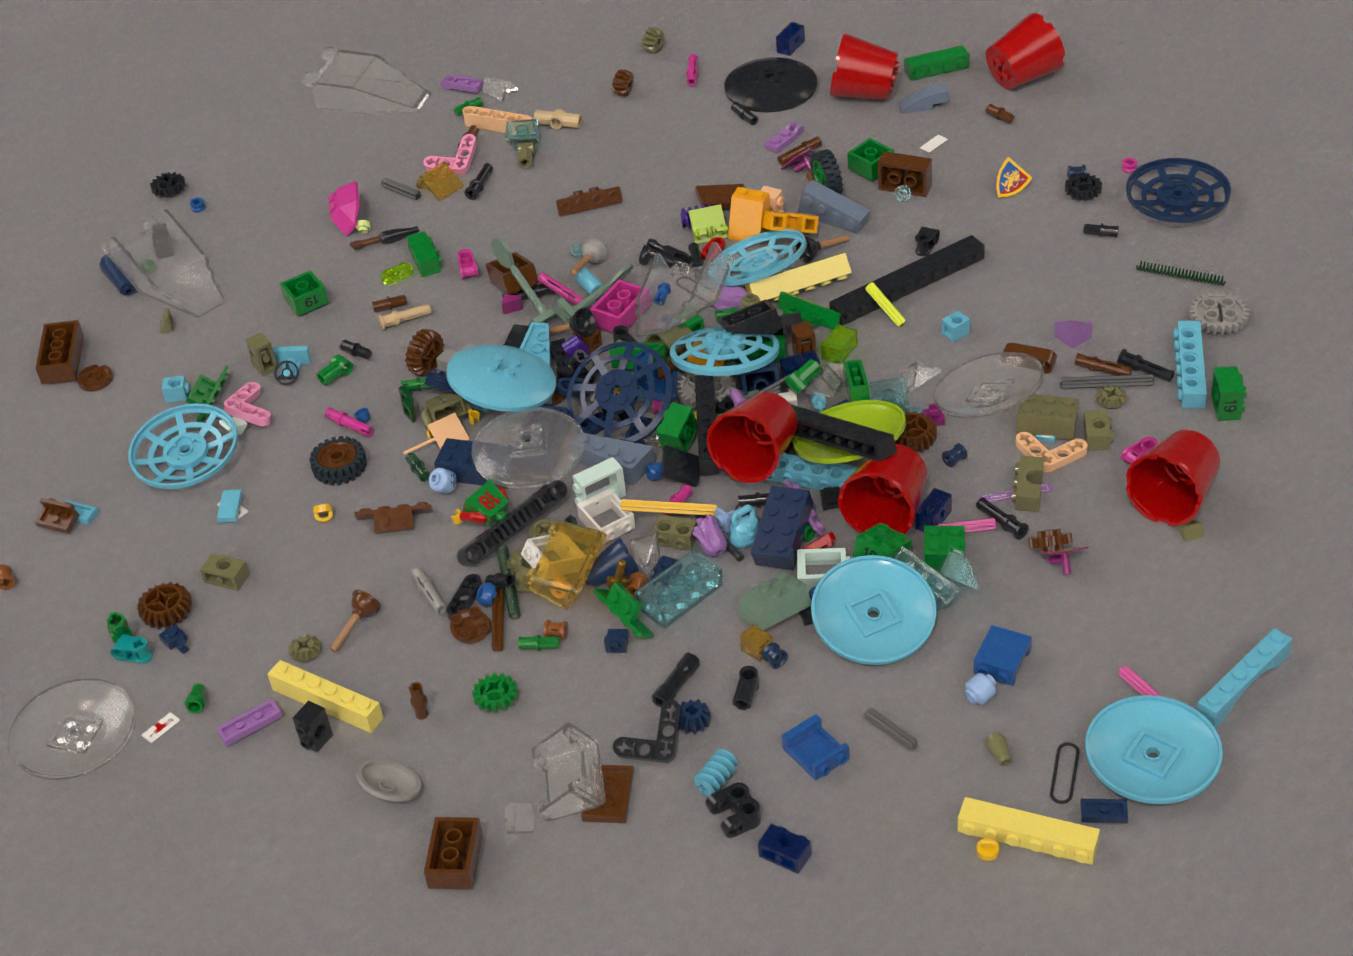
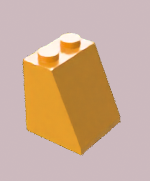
M744 187L736 189L731 198L728 239L741 241L748 237L768 232V229L763 228L762 224L764 210L771 211L769 192Z

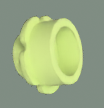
M359 220L355 229H358V232L362 234L368 233L371 230L370 222Z

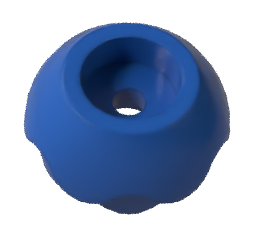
M491 582L480 585L477 590L476 598L483 607L492 605V599L497 595L495 590L497 587Z

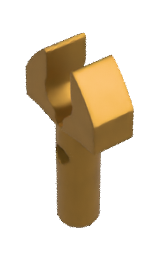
M619 560L614 576H607L606 582L610 590L614 582L621 583L625 588L627 587V577L623 576L626 566L625 560Z

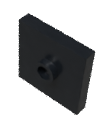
M665 445L663 448L661 476L697 487L700 474L699 456Z

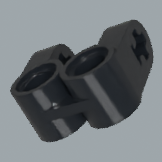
M733 783L711 794L705 801L707 808L712 814H719L728 809L735 813L721 823V829L728 838H733L751 829H755L761 823L759 802L751 797L749 788L744 783Z

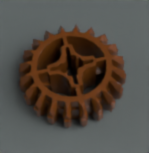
M421 329L416 332V335L412 336L409 346L406 347L407 352L405 355L407 357L405 362L408 371L417 376L424 377L428 375V371H433L437 367L436 358L444 351L443 347L445 344L438 332L431 329Z
M907 411L905 413L906 427L895 441V444L904 445L915 452L923 453L924 449L929 450V447L933 446L936 441V424L933 419L929 418V415L924 416L923 412L917 414L916 411L913 413Z
M170 581L168 584L163 582L159 586L155 584L154 588H148V592H143L142 597L139 598L137 604L138 614L145 625H149L151 628L157 627L158 630L161 627L167 629L168 626H173L177 622L182 623V618H187V614L191 612L192 600L190 593L179 583L173 584Z

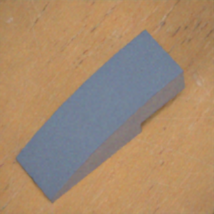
M945 83L932 85L905 97L898 102L901 114L933 110V104L948 102L947 86Z

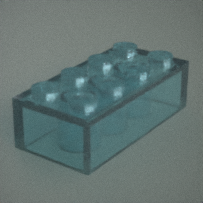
M693 549L635 591L636 599L644 605L641 612L662 628H667L723 586L722 568Z

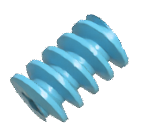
M725 749L716 750L714 755L711 756L709 761L706 762L704 767L694 777V783L698 790L706 797L721 789L720 786H724L726 783L725 780L731 777L730 774L735 772L734 766L738 765L737 759Z

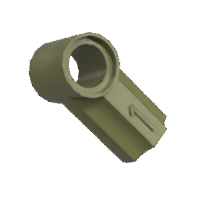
M518 142V166L528 169L532 165L533 156H535V143Z

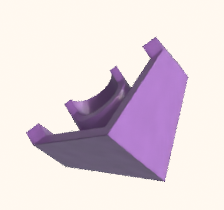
M1055 320L1054 336L1069 347L1074 348L1091 338L1092 321L1086 323L1074 320L1062 322Z

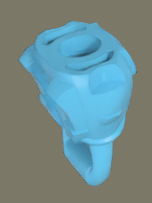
M747 504L735 510L731 518L732 524H730L728 535L730 543L737 549H746L753 546L760 524L754 507Z

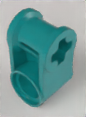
M127 634L120 635L110 651L111 655L119 661H129L138 664L147 663L153 657L152 651L148 649V643L144 637L129 636Z

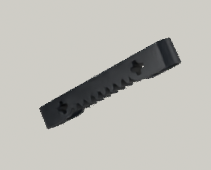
M560 480L545 484L523 501V503L519 504L518 507L502 517L501 520L463 546L457 553L458 562L463 566H471L481 562L562 500L567 494L566 484ZM553 487L556 489V495L553 492ZM468 551L472 554L471 560L468 557Z

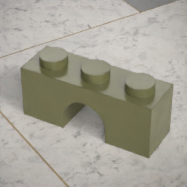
M1020 456V462L1015 464V475H1018V477H1014L1013 488L1016 490L1012 491V502H1015V510L1039 512L1044 457Z

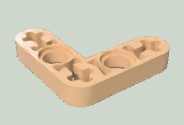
M1020 432L1016 435V447L1025 456L1044 457L1043 472H1052L1087 454L1088 444L1083 439H1074L1049 451L1029 432ZM1033 450H1038V451H1040V453H1036V454H1035V453H1032L1031 451H1033ZM1059 454H1066V455H1068V456H1067V457H1060V456H1058V455H1059Z

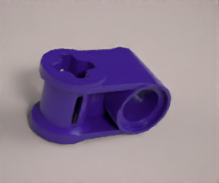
M578 334L573 335L561 344L569 357H572L573 353L578 349L590 355L588 346Z

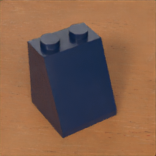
M762 356L752 357V358H748V359H749V361H753V360H756V359H758V358H760V357H762ZM740 359L736 360L737 365L743 364ZM775 360L760 369L738 375L742 396L748 395L747 392L761 391L779 381L778 366Z

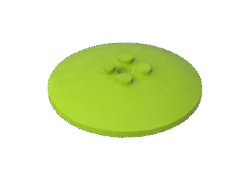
M853 401L819 412L893 434L895 441L906 427L904 411L899 406L887 401ZM795 435L793 437L795 452L801 458L810 462L834 464L864 458Z

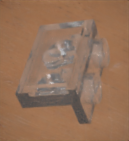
M485 76L482 90L497 100L504 101L505 94L517 93L518 86L500 76Z

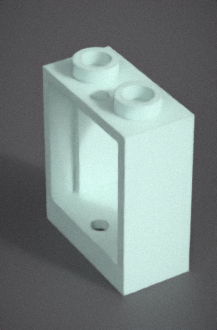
M613 457L573 475L574 484H572V488L576 494L575 504L609 488L619 499L626 496L623 468ZM609 476V485L586 495L585 487Z
M845 548L797 550V577L807 585L809 592L811 588L817 586L825 574L806 575V565L839 564L850 559V556H846Z

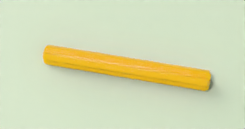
M622 499L620 508L622 511L703 516L710 514L715 516L717 505Z

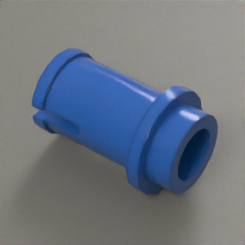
M663 282L658 285V292L654 298V302L657 305L660 302L661 305H664L667 295L671 293V286L668 283Z

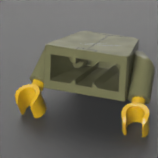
M450 392L425 401L427 407H424L421 413L424 426L428 429V439H431L433 435L427 425L453 413H456L457 417L468 413L469 423L474 425L473 418L480 422L479 412L473 410L469 401Z

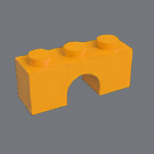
M764 210L762 227L768 230L783 231L785 229H792L804 233H817L819 216Z

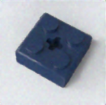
M434 369V372H427L425 385L457 394L447 381L446 371Z

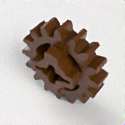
M1061 529L1037 531V536L1027 538L1029 548H1039V552L1064 549L1063 544L1073 542L1072 532L1061 533Z

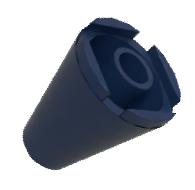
M119 249L114 250L115 253L105 254L99 263L102 273L122 295L134 293L136 290V280L131 254L128 251Z
M620 537L615 539L583 569L585 574L582 577L587 586L591 584L592 587L607 583V576L615 575L619 560L626 561L623 576H630L639 571L637 564Z

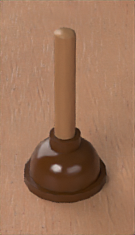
M358 589L353 591L351 602L353 608L352 616L331 645L330 649L333 652L338 651L359 619L380 611L381 605L372 595Z

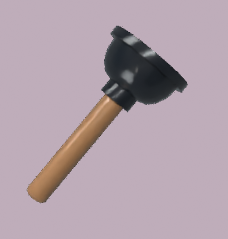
M843 235L822 242L804 236L807 245L799 258L804 263L812 262L818 255V251L822 248L849 241V236ZM801 242L796 245V251L800 248Z
M578 309L572 316L570 323L549 328V333L553 335L572 329L581 336H590L596 329L595 317L589 309Z

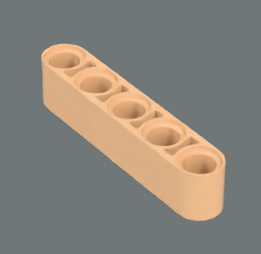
M467 106L462 110L465 125L468 127L475 125L479 129L519 136H531L534 134L531 116L475 106Z

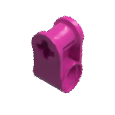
M470 249L460 250L457 256L462 280L470 276L479 277L472 251Z
M1150 436L1144 437L1132 446L1127 447L1122 452L1121 459L1132 464L1136 459L1158 444L1157 439Z

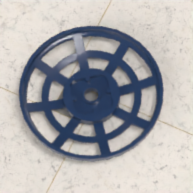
M1165 158L1148 162L1134 170L1126 184L1127 198L1135 209L1148 217L1174 223L1201 221L1218 214L1227 206L1231 194L1230 182L1221 171L1207 163L1188 158ZM1164 167H1188L1191 170L1188 175L1166 174ZM1157 169L1159 177L1150 180L1146 184L1137 180L1140 176L1151 170ZM1200 170L1211 175L1218 182L1209 186L1203 180L1196 178L1195 175ZM1171 179L1185 180L1184 182H1182V181H1172V182H1170ZM1158 182H1163V185L1158 190L1152 187ZM1194 182L1203 187V189L1197 190L1191 183ZM1133 184L1142 189V200H1134L1132 198L1131 189ZM1222 186L1225 192L1224 202H1214L1213 190ZM1147 192L1157 195V200H1147ZM1208 193V202L1198 201L1200 195ZM1141 205H1145V206H1146L1147 208H1149L1151 211H1149V210L1143 208ZM1152 205H1161L1166 209L1162 212ZM1194 206L1203 207L1202 209L1196 212H1192L1190 210ZM1210 207H1217L1216 209L1208 213L1201 214L1207 211ZM1172 211H1183L1185 214L1178 215L1170 213Z
M617 342L606 345L590 354L572 376L567 393L569 417L579 433L589 434L580 426L589 418L596 425L604 427V437L611 438L612 429L623 428L634 423L640 432L619 440L639 443L657 430L658 425L664 419L665 410L669 409L671 402H673V377L664 359L646 345L636 342ZM626 346L623 355L611 356L602 361L598 356L610 349ZM637 347L650 353L657 361L647 366L640 359L630 355L633 348ZM593 360L595 366L588 372L583 384H575L581 371ZM621 360L618 369L608 372L605 364ZM628 361L642 368L634 374L626 371ZM662 367L666 379V394L655 392V381L651 372ZM599 370L602 377L598 383L588 384L593 374ZM645 375L648 379V391L640 390L637 381ZM616 388H621L620 394L613 395ZM573 391H581L580 400L584 410L577 418L574 416L571 405ZM586 391L595 392L596 401L589 407L586 402ZM638 397L646 398L643 406L636 413L632 407L638 400ZM652 400L663 402L656 418L645 427L640 418L649 409ZM600 406L607 411L606 421H602L592 414ZM626 412L630 417L620 422H613L615 414Z

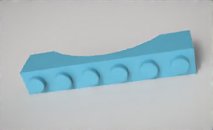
M1274 628L1198 701L1197 711L1203 714L1216 729L1227 718L1246 689L1260 675L1272 668H1278L1290 656L1293 638Z

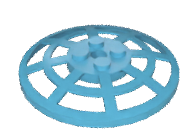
M785 229L783 231L772 230L748 237L718 254L708 266V277L712 283L724 286L742 285L764 279L795 262L806 249V239L804 234L792 229ZM779 238L795 239L789 246L775 245L776 239ZM769 240V244L766 247L749 253L745 250L749 246ZM801 242L800 248L794 254L792 248ZM773 250H783V251L778 254L777 252H775V251H773ZM738 252L741 255L729 266L721 265L733 254ZM789 253L788 258L780 260L782 256ZM716 270L725 271L726 278L716 279L714 277ZM731 272H740V273H741V274H738V275H735V276L731 277Z
M721 326L710 327L691 332L675 341L670 348V359L679 369L697 375H737L760 369L774 361L779 354V341L773 334L727 332ZM755 336L757 341L746 340V337ZM761 336L770 339L774 343L773 347L762 344ZM702 341V344L694 348L691 345L692 342ZM686 343L687 351L678 356L675 350L681 344ZM746 345L752 346L749 349L742 351L746 347ZM759 348L768 351L767 354L753 361H749L746 357ZM703 349L705 352H707V353H709V354L702 353V352H699V351ZM693 355L708 360L706 365L703 366L687 362L684 359ZM739 358L743 363L732 366H714L716 360Z
M198 403L176 406L157 414L138 430L130 443L128 451L129 464L136 477L149 486L160 489L189 487L212 477L229 462L237 448L238 431L230 415L216 406ZM188 413L210 414L206 423H184L183 414ZM173 417L176 418L177 426L166 430L159 437L150 432L162 422ZM217 417L224 420L231 428V432L223 437L212 426ZM201 428L199 434L187 433L186 429ZM179 431V435L172 438L169 442L164 440ZM209 431L215 435L217 440L206 443L204 437ZM146 438L153 442L148 452V459H136L142 440ZM233 438L229 452L224 459H219L224 443ZM218 446L214 458L207 457L208 450ZM157 447H163V456L154 458ZM166 462L169 468L162 473L156 468L155 464ZM201 462L208 464L199 471L193 472V467ZM149 465L152 472L158 477L152 481L144 478L137 466ZM213 465H217V466H215L213 469H211L209 472H207V473H205V474H203V475H201V476H199V477H197V478H194V477H196V476H198V475L204 473V472L207 471L208 469H210ZM175 470L186 471L184 476H171ZM165 479L174 481L186 479V481L180 483H160Z

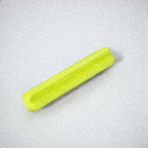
M873 282L868 284L865 288L866 291L898 327L903 325L906 319Z

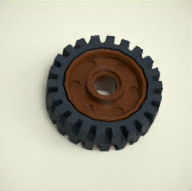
M339 436L336 439V437H331V441L326 439L324 444L320 442L318 447L315 446L309 458L314 477L319 482H323V484L327 485L328 482L331 486H334L335 483H337V486L341 485V482L347 484L349 480H356L355 476L360 477L361 472L364 473L367 466L364 448L355 438L351 439L346 436L344 439L343 436Z

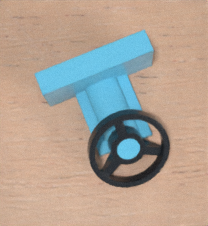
M308 346L273 347L277 362L274 370L275 379L282 385L295 383L299 377L301 364L311 363ZM281 365H283L280 372V376L277 377V370ZM282 378L294 379L289 383H283L279 381Z

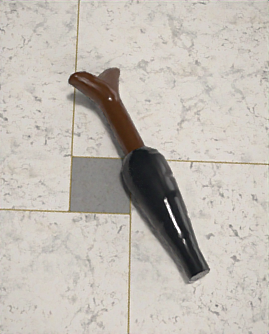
M415 226L382 231L379 236L350 242V246L354 250H358L364 246L379 242L389 244L411 234L418 233L419 228Z

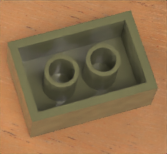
M1022 393L1017 412L1016 434L1029 432L1034 436H1055V438L1074 440L1078 420L1079 399Z

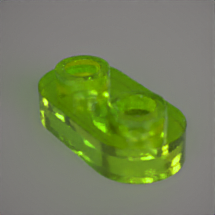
M402 262L399 265L384 270L381 273L382 283L392 285L413 275V267L410 263Z

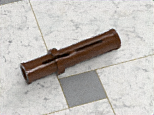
M818 136L809 141H804L798 147L778 156L777 160L783 166L805 150L821 146L822 141Z
M1077 353L1075 358V365L1085 366L1092 371L1100 370L1114 375H1131L1132 367L1105 361L1097 356L1091 357Z

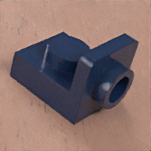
M608 629L607 636L604 637L606 653L627 652L628 629Z

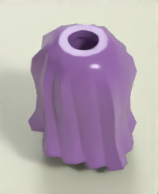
M718 284L717 288L714 289L713 295L717 298H715L716 302H713V307L717 310L731 309V307L740 308L742 297L749 293L743 287Z
M710 514L704 519L698 518L696 520L698 526H695L692 533L693 536L698 539L707 555L716 557L723 554L727 549V540L716 518H713Z

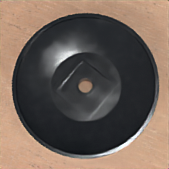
M782 57L760 58L746 62L732 70L725 80L724 89L727 98L732 103L739 102L743 107L749 108L750 111L780 112L795 108L809 100L817 89V77L809 66L800 61Z

